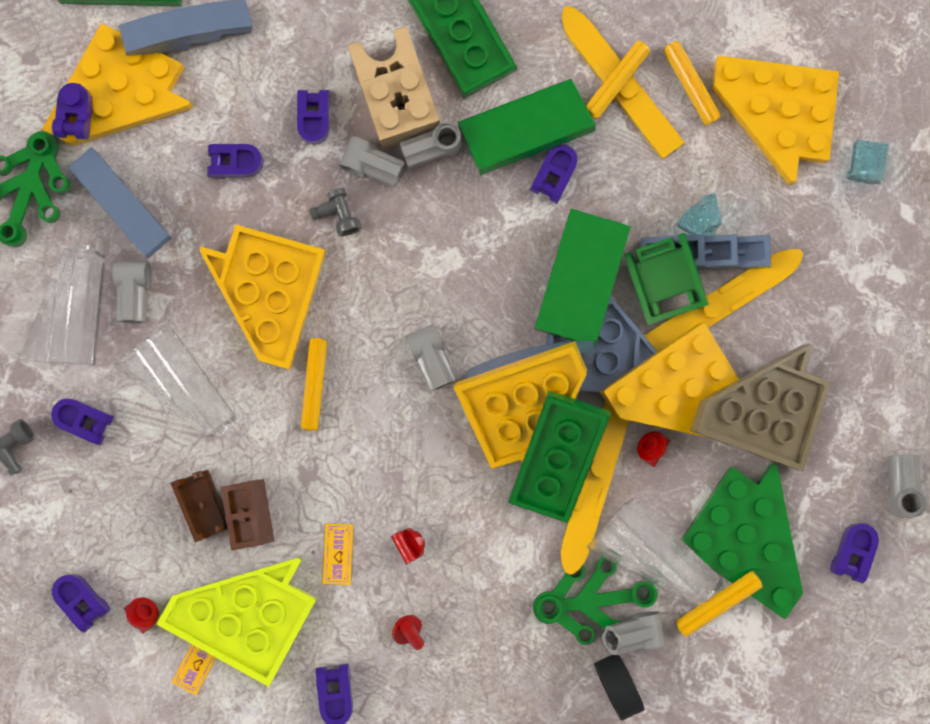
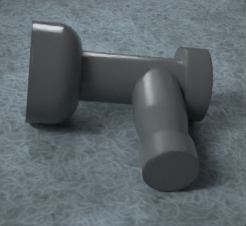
M345 188L330 191L327 194L328 202L321 204L317 208L309 209L313 220L319 219L320 216L337 212L340 221L336 225V230L340 237L352 235L362 229L360 221L355 217H351L345 200L347 196Z
M22 419L12 423L10 432L0 438V460L8 468L10 476L18 473L22 468L17 464L9 447L16 443L25 445L35 439L32 429Z

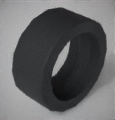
M612 654L594 663L599 679L621 721L645 710L638 690L619 655Z

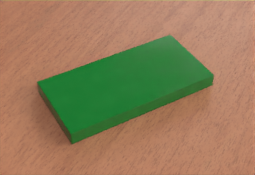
M408 0L464 99L517 71V65L479 0Z
M572 79L458 121L459 130L480 176L596 131V125Z
M572 208L570 209L536 320L535 330L571 341L594 340V347L596 346L631 226Z
M548 390L508 503L568 523L610 419L611 411Z

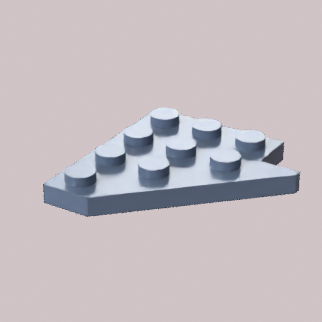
M611 296L599 337L594 347L592 365H585L587 375L579 389L581 392L600 393V390L658 352ZM548 333L546 336V345L559 342H574Z

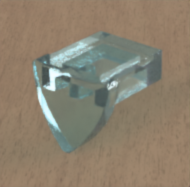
M864 140L855 141L853 143L850 170L847 171V179L865 184H883L886 176L885 167L888 144Z
M716 193L703 195L697 204L685 212L677 223V227L691 235L704 234L705 236H714L716 230L722 224Z

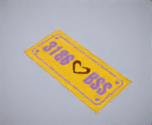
M325 523L322 584L351 585L354 524Z
M191 645L172 683L197 695L216 657Z

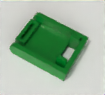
M685 232L678 234L682 246L680 248H677L674 238L670 237L636 249L640 262L635 263L632 252L624 254L648 325L710 304ZM685 292L687 293L690 304L662 312L659 301Z

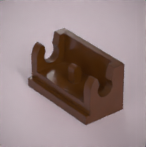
M209 470L192 473L189 477L170 483L195 543L228 529L224 506Z
M264 479L221 486L231 551L274 542Z

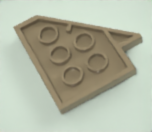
M801 345L701 399L690 431L803 472L831 384L828 380L806 372L813 346Z

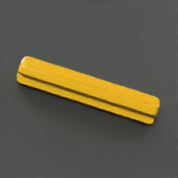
M638 40L633 44L585 105L593 119H599L650 54V49L645 42L643 43Z
M674 41L668 44L664 49V53L703 123L710 125L720 118V113L681 43Z
M311 338L309 342L301 417V429L316 431L319 427L327 341L322 338Z
M753 571L749 572L676 621L677 628L685 637H688L760 590L763 586L761 580Z

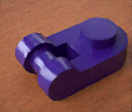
M68 83L59 90L56 116L52 123V133L55 138H66L67 135H73L77 139L89 138L93 101L90 92L81 84ZM70 116L77 117L75 123H69Z
M308 90L297 91V129L300 137L308 144H320L329 135V90H319V93H308ZM309 105H319V111H308Z
M208 145V156L211 157V165L207 167V177L209 178L253 177L263 168V156L253 145ZM230 156V165H223L224 157Z
M567 145L553 147L548 152L530 191L536 194L541 192L549 196L550 201L558 204L577 165V154L574 149ZM548 174L559 178L556 186L545 181Z
M69 398L58 401L51 412L52 421L58 428L97 445H102L105 438L103 435L107 425H111L115 417L81 401ZM87 417L95 419L91 430L83 427Z
M855 523L846 528L837 555L832 560L831 573L839 576L846 574L851 576L853 581L861 584L867 580L879 543L878 534L873 527L868 524ZM852 553L859 556L856 564L849 562Z
M67 574L58 578L53 584L52 597L81 632L89 630L97 617H103L110 611L108 603L99 597L80 575ZM83 601L90 607L85 612H82L78 607Z
M340 664L335 669H327L326 666L317 667L316 684L321 718L326 724H345L353 712L349 664ZM339 681L340 690L329 692L328 682Z

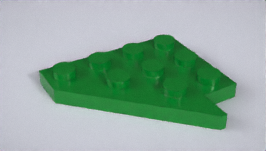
M770 463L757 483L747 478L735 468L729 467L677 545L731 583L753 571L759 577L763 586L750 596L786 620L802 596L803 590L778 466Z

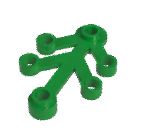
M36 132L28 138L25 148L7 157L0 155V162L5 161V167L0 170V176L9 175L14 167L29 161L25 172L0 183V201L3 197L19 190L8 221L0 225V241L9 247H20L27 239V231L22 226V222L33 194L39 205L38 215L42 220L47 223H55L60 218V210L53 205L39 176L43 164L50 175L48 184L51 190L57 194H66L71 188L70 180L63 175L55 159L58 154V142L48 132ZM41 142H45L44 149L38 151V145ZM63 179V187L56 189V182ZM53 208V215L46 218V211ZM13 228V235L7 238V230Z
M602 556L597 560V569L576 597L564 598L573 583L584 577L585 568L583 565L578 576H571L565 572L552 592L545 591L540 593L533 602V612L540 622L545 624L558 622L574 634L580 644L589 645L595 639V632L592 627L587 624L580 625L566 612L580 610L602 628L606 629V626L620 623L621 621L610 618L597 607L634 602L640 607L647 608L656 602L658 593L653 584L640 580L635 582L630 589L595 594L605 579L614 574L617 567L614 559L609 556ZM605 560H609L612 563L611 569L607 572L601 570V563ZM642 587L648 590V595L644 599H640L637 596V591ZM548 601L554 603V610L550 613L543 611V604ZM583 629L590 630L591 634L587 640H582L579 637V633Z

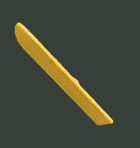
M565 6L562 10V24L567 37L601 82L604 83L621 60L585 15L571 6ZM632 75L617 94L615 100L663 160L685 142Z
M787 249L771 255V268L748 269L707 295L709 305L674 316L644 336L659 351L699 323L705 322L709 328L791 275L800 265L804 256L803 252L800 249Z
M605 401L603 409L611 411ZM612 411L563 537L560 552L561 564L567 574L573 575L587 559L629 423L627 420L616 418Z

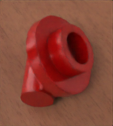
M649 432L640 439L637 453L645 463L655 468L671 440L659 432Z
M407 528L391 536L406 565L423 556L425 541L418 531Z
M136 598L124 608L128 622L133 627L139 629L142 634L151 629L159 617L156 604L148 598Z
M407 615L400 618L392 630V638L400 645L410 643L413 649H421L424 646V640L419 635L422 628L420 619L415 615Z

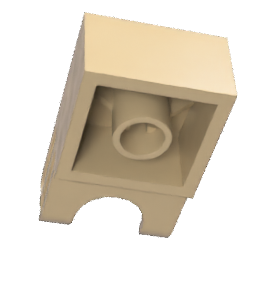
M405 26L394 30L396 50L392 57L385 61H376L370 58L361 42L348 45L350 57L383 151L399 146L401 141L432 131L440 124L410 34ZM403 104L405 105V109L398 110V107L396 106Z

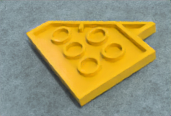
M101 23L68 83L81 84L92 96L93 104L89 138L77 139L73 135H67L66 138L58 139L71 146H76L190 110L193 106L190 101L172 93L185 67L182 63L162 53L126 56L120 32ZM56 105L42 128L43 131L53 135L52 123L56 116ZM70 116L69 123H75L77 117Z
M717 56L714 65L712 90L787 184L793 185L796 182L799 160L824 164L830 161L839 71Z
M235 224L227 253L205 247H200L199 251L258 361L291 370L325 259L326 250Z
M705 322L691 328L599 392L614 416L618 419L708 438L690 431L700 400L739 378Z
M575 341L455 383L453 388L491 469L519 460L523 461L548 390L573 399L576 398L587 375V368Z

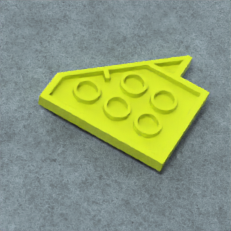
M297 557L172 595L156 625L269 687L318 598L290 584L303 560Z

